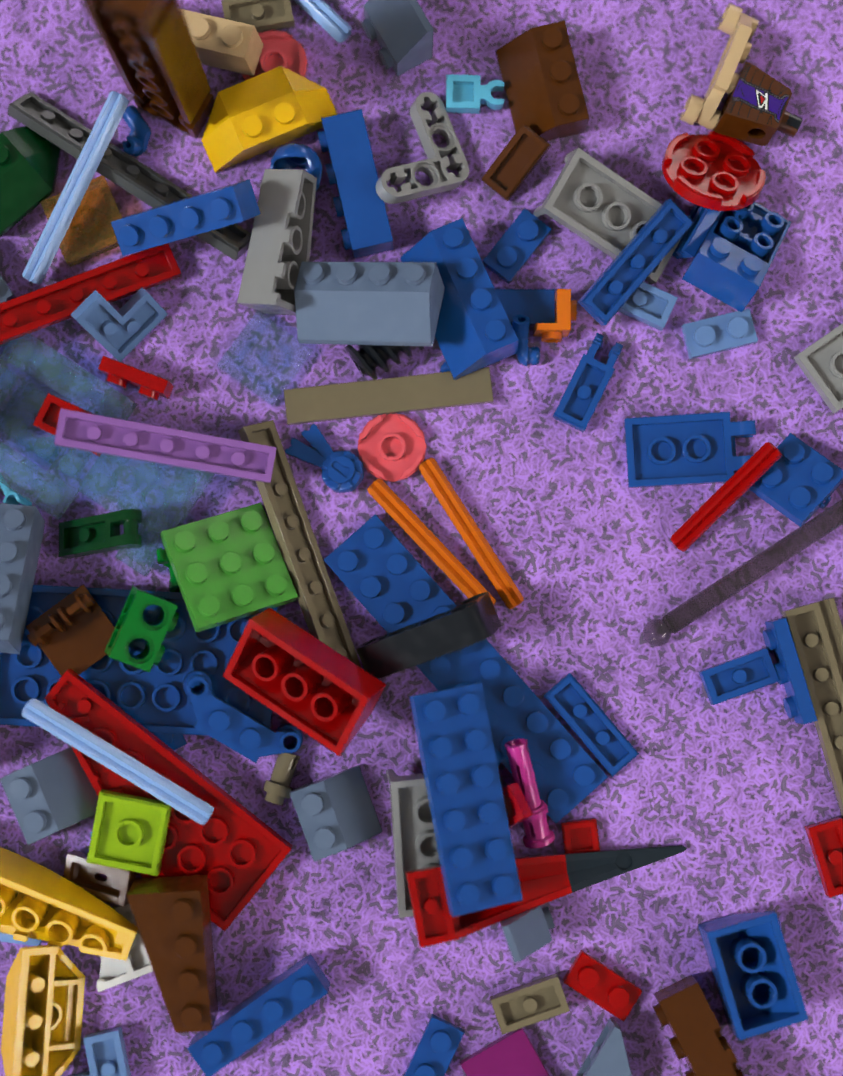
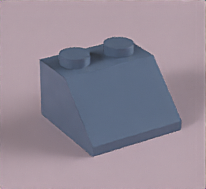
M368 0L363 6L365 19L361 22L363 29L370 41L377 40L381 47L378 53L386 69L393 68L398 77L433 57V27L417 0Z
M71 747L0 778L28 845L96 813L98 795Z
M359 765L294 788L290 792L314 862L347 850L383 832Z

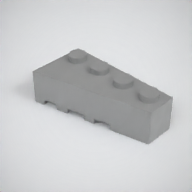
M265 169L260 185L258 207L261 214L255 216L237 303L265 314L296 316L294 289L301 262L310 261L317 178L303 169Z

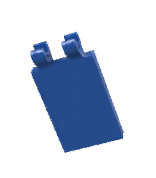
M730 412L625 418L628 488L726 483L734 475V472H737L753 456H736L735 438H750L756 435L755 420L730 422Z

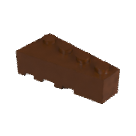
M207 874L135 878L126 896L175 1033L212 1031L218 1013Z
M692 975L654 993L658 1004L652 1006L662 1027L669 1025L674 1037L668 1039L678 1060L685 1057L690 1070L684 1072L686 1076H744L741 1069L737 1068L738 1060L724 1035L721 1036L719 1032L721 1027L698 982Z

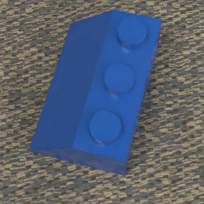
M775 911L730 914L698 924L729 1029L739 1041L809 1020Z

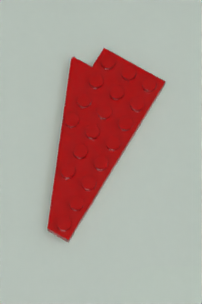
M71 668L66 670L45 697L50 708L213 806V814L205 825H200L172 808L160 873L158 876L140 874L142 878L207 874L211 921L223 931H226L291 851L293 845ZM71 746L98 797L99 792L104 789L159 800Z

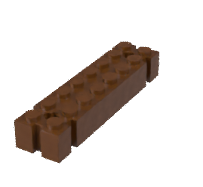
M85 0L83 3L129 92L134 94L133 100L137 107L197 138L211 114L215 100L213 95L210 94L212 90L178 0Z

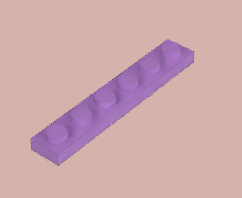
M61 408L54 445L265 483H271L277 447Z

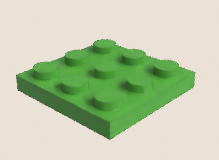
M262 503L161 531L162 543L196 633L263 612L268 608L273 609L294 602L298 598Z

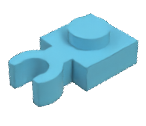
M447 74V113L479 114L480 104H485L492 110L503 109L504 99H495L491 93L494 91L502 92L504 90V82L492 80L487 85H481V75Z

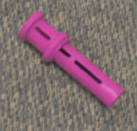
M518 738L508 741L504 746L507 751L514 783L518 782L533 813L531 817L522 821L525 832L523 843L527 848H542L551 844L555 840V835L552 830H549L546 817L548 806L543 800H540L527 746L528 742L524 738Z

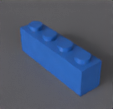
M362 109L321 118L324 131L317 132L322 153L329 151L331 163L325 164L329 184H336L339 196L333 197L337 218L344 216L347 229L341 230L345 250L352 249L354 259L394 250L393 237L385 204L376 193L375 187L378 175Z
M250 179L130 214L112 221L111 225L122 255L125 256L244 222L261 213Z
M309 954L214 1022L212 1031H200L193 1036L187 1049L205 1076H213L328 994L330 981L312 955Z

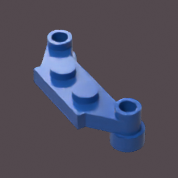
M192 670L184 677L183 689L185 694L190 697L197 717L194 727L255 763L259 757L294 753L301 747L303 742L302 733L293 724L284 723L276 730H272L213 695L211 691V678L205 671ZM194 681L204 683V688L198 692L193 691L190 686ZM289 735L295 737V741L291 745L283 743L285 737Z

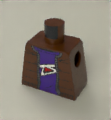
M746 61L738 73L739 79L733 91L727 96L713 131L759 146H766L776 131L793 138L803 118L786 111L792 95L791 90Z

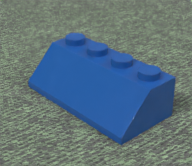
M463 218L430 231L400 258L401 262H436L445 290L435 339L454 380L517 354L519 340Z

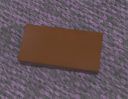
M523 123L481 180L506 201H509L552 145Z

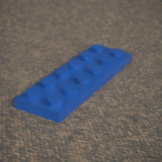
M482 683L409 696L449 914L455 917L523 900Z

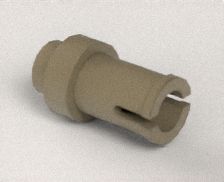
M291 753L278 754L271 778L266 780L263 788L267 792L265 801L283 806L285 798H290V792L293 790L290 785L300 756Z

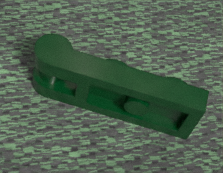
M124 509L60 522L58 557L71 559L119 549L142 547V535L138 534V524L142 522V511ZM124 524V534L120 535V525Z

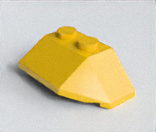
M279 66L219 91L202 138V143L213 169L217 173L322 129L321 118L338 114L327 88L283 66Z
M57 945L20 947L6 976L1 1054L5 1076H61L80 1051L86 977Z

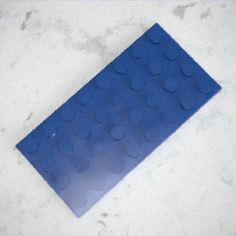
M33 585L25 626L79 587ZM86 587L115 626L131 590ZM147 591L178 605L176 612L179 613L174 630L171 633L167 631L162 645L165 646L163 656L157 666L152 665L150 672L106 655L79 675L151 733L207 735L194 727L197 717L190 697L185 694L183 689V680L187 673L192 670H203L211 678V691L213 695L272 729L273 711L222 677L249 619L257 614L196 633L181 592ZM150 605L144 610L143 619L145 622H153L158 618L160 614L158 605ZM279 607L273 608V610L279 612ZM26 627L20 654L0 653V725L39 727L23 717L21 714L22 710L32 698H36L48 706L45 697L61 678V675L40 646L35 647L27 637L30 632ZM134 639L129 645V654L138 655L142 653L146 646L145 639ZM194 681L190 687L193 691L198 692L204 688V683Z

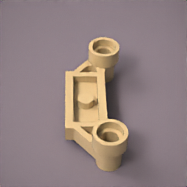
M732 3L728 4L721 18L723 21L719 23L717 28L729 34L730 37L706 95L702 99L691 94L684 107L686 110L684 113L682 112L679 119L690 125L696 123L711 131L716 126L721 115V111L717 110V107L725 93L731 94L739 79V74L735 73L739 63L743 64L752 47L748 40L752 38L759 23V20L742 13V8Z

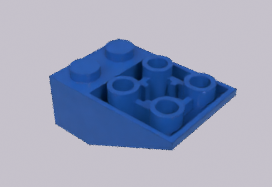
M756 202L740 210L721 211L682 279L734 309L743 312L760 288L791 222Z

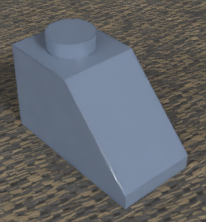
M537 906L500 921L514 963L525 959L552 941L549 930L555 928L548 907L541 908V906Z
M612 1018L607 1022L576 1076H632L621 1029Z

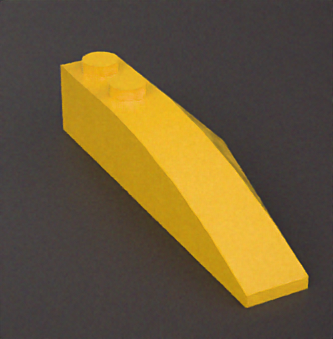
M0 847V933L13 935V940L27 942L29 938L47 941V945H57L60 948L63 945L79 947L82 953L127 960L137 935L138 927L75 883L30 859Z

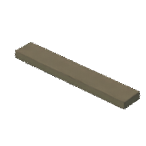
M489 367L479 369L456 380L453 379L449 371L284 390L288 425L493 403Z

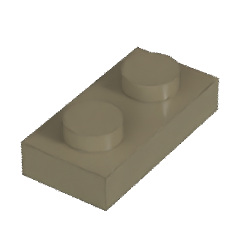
M221 0L224 19L254 25L258 33L295 27L290 0Z
M557 973L490 996L502 1035L570 1011Z

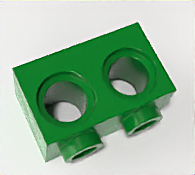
M132 586L104 652L110 658L150 672L152 665L157 666L163 656L165 646L162 645L167 631L171 633L177 624L179 613L176 610L178 605ZM150 605H158L160 609L158 618L153 622H145L143 619L144 610ZM134 639H145L146 646L142 653L138 655L129 654L128 648Z

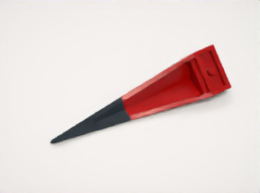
M677 845L515 858L523 900L455 917L449 914L441 865L406 871L419 946L425 947L460 939L570 893L682 853L687 848Z

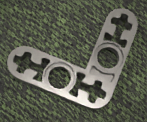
M423 92L419 94L410 107L411 119L428 159L391 167L383 172L376 182L375 188L379 198L386 203L397 204L454 190L460 187L469 176V165L442 100L434 93ZM429 109H432L433 111L431 115L428 111ZM439 134L443 136L447 142V147H438L433 142L432 135ZM449 167L451 171L457 170V176L453 172L448 173L446 169ZM423 172L427 174L430 178V185H421L416 180L415 173ZM389 180H390V183H391L392 185H397V184H402V185H401V186L399 187V189L396 191V189H395L394 187H388L387 183H388Z

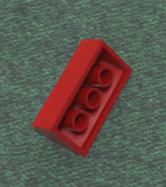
M268 608L249 619L222 676L338 756L344 752L371 715L386 687L385 683L272 608Z

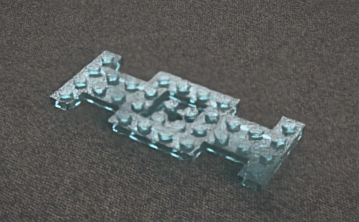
M31 334L9 341L0 354V482L59 520L78 492H81L110 512L124 509L141 510L142 522L138 524V534L142 535V547L120 549L115 557L147 577L157 562L156 550L158 548L165 550L160 537L161 531L181 526L215 474L174 467L173 469L168 465L101 454L99 457L89 451L54 445V435L50 433L39 435L35 432L34 425H32L48 393L69 403L73 402L95 415L128 420L138 404Z

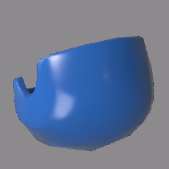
M289 143L278 147L271 159L270 169L302 168L317 178V190L322 177V162L317 153L310 147L297 143Z

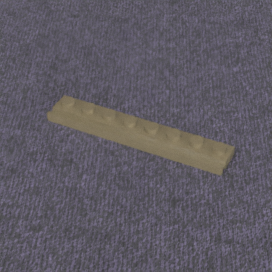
M828 598L781 612L783 618H787L818 721H815L814 724L843 818V627L834 598Z

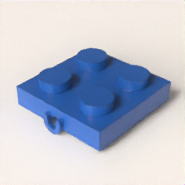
M790 433L777 447L782 454L781 458L749 490L799 527H802L819 508L823 510L829 504L832 498L830 496L843 482V469Z

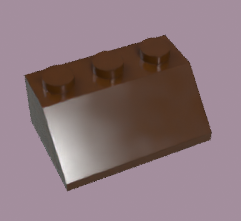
M565 20L530 28L495 51L515 132L525 123L546 141L585 133L589 115Z

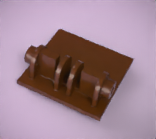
M84 584L25 626L30 632L27 635L30 642L35 647L40 646L61 677L70 668L80 675L107 654L104 651L115 628Z

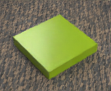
M102 789L99 792L87 862L158 876L161 869L172 807L163 801Z

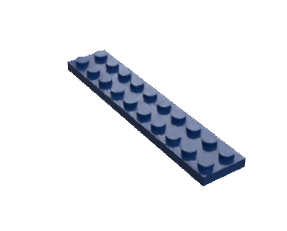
M376 514L324 559V562L387 633L446 612L457 606ZM487 639L416 665L438 691L482 683L493 744L505 756L501 763L512 774L504 745L513 739L524 738L527 740L540 800L547 804V815L555 824L608 778Z

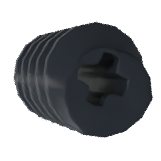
M351 345L345 347L361 375L364 377L367 374L374 380L377 379L376 367H380L385 372L389 371L387 360L391 359L397 365L401 364L399 357L401 351L409 358L412 357L410 346L358 345V351ZM416 346L420 350L424 349V346Z

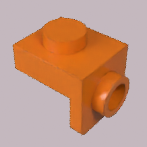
M571 289L556 290L555 323H536L533 329V337H541V341L545 343L561 342L562 337H568L571 331V321H576L577 300H571Z

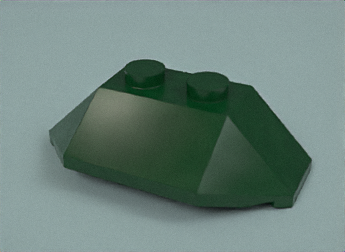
M26 126L0 133V236L10 230L54 193L61 148Z

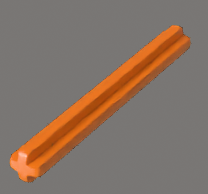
M429 458L419 465L420 473L508 609L515 608L524 601V597L436 460Z
M382 479L375 480L368 487V493L468 598L488 592ZM488 592V594H489V596H490V599H491V601H492V603H493V605H494V604L496 603V600H495V598Z

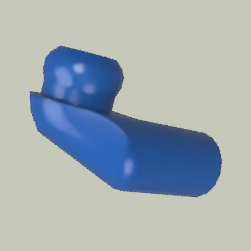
M130 105L126 108L122 118L131 130L129 136L126 137L127 141H123L122 146L127 154L136 157L142 155L147 150L151 129L134 105Z
M516 315L513 317L512 327L519 340L518 352L516 354L518 362L524 366H527V364L537 365L540 361V349L536 346L528 347L530 318L526 315Z

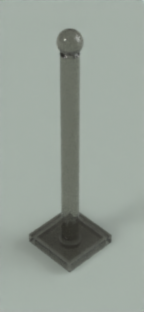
M843 499L668 612L662 619L648 621L643 628L645 641L656 647L665 645L669 641L671 633H677L843 525Z

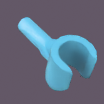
M0 472V487L5 495L3 503L32 506L31 499L15 492Z

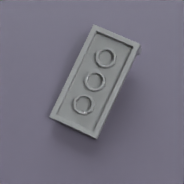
M576 148L565 156L566 164L543 205L537 207L533 214L536 217L547 214L615 259L662 204L580 148ZM680 240L645 279L651 284L657 283Z
M392 769L386 770V775L390 785L397 910L399 918L413 916L405 872L440 865L424 773L398 776Z

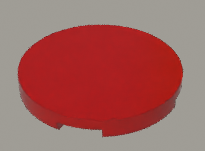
M709 131L708 135L680 134L669 143L662 160L663 175L671 188L689 202L711 210L735 211L750 206L759 197L766 181V173L754 159V151L741 141L714 131Z

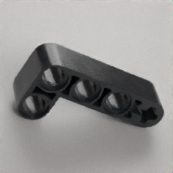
M484 592L464 600L451 610L369 640L356 647V651L365 671L380 679L483 641L493 635L502 624L488 592Z

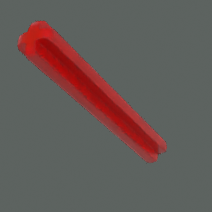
M765 443L671 536L672 543L679 550L686 551L781 458V452L772 443Z

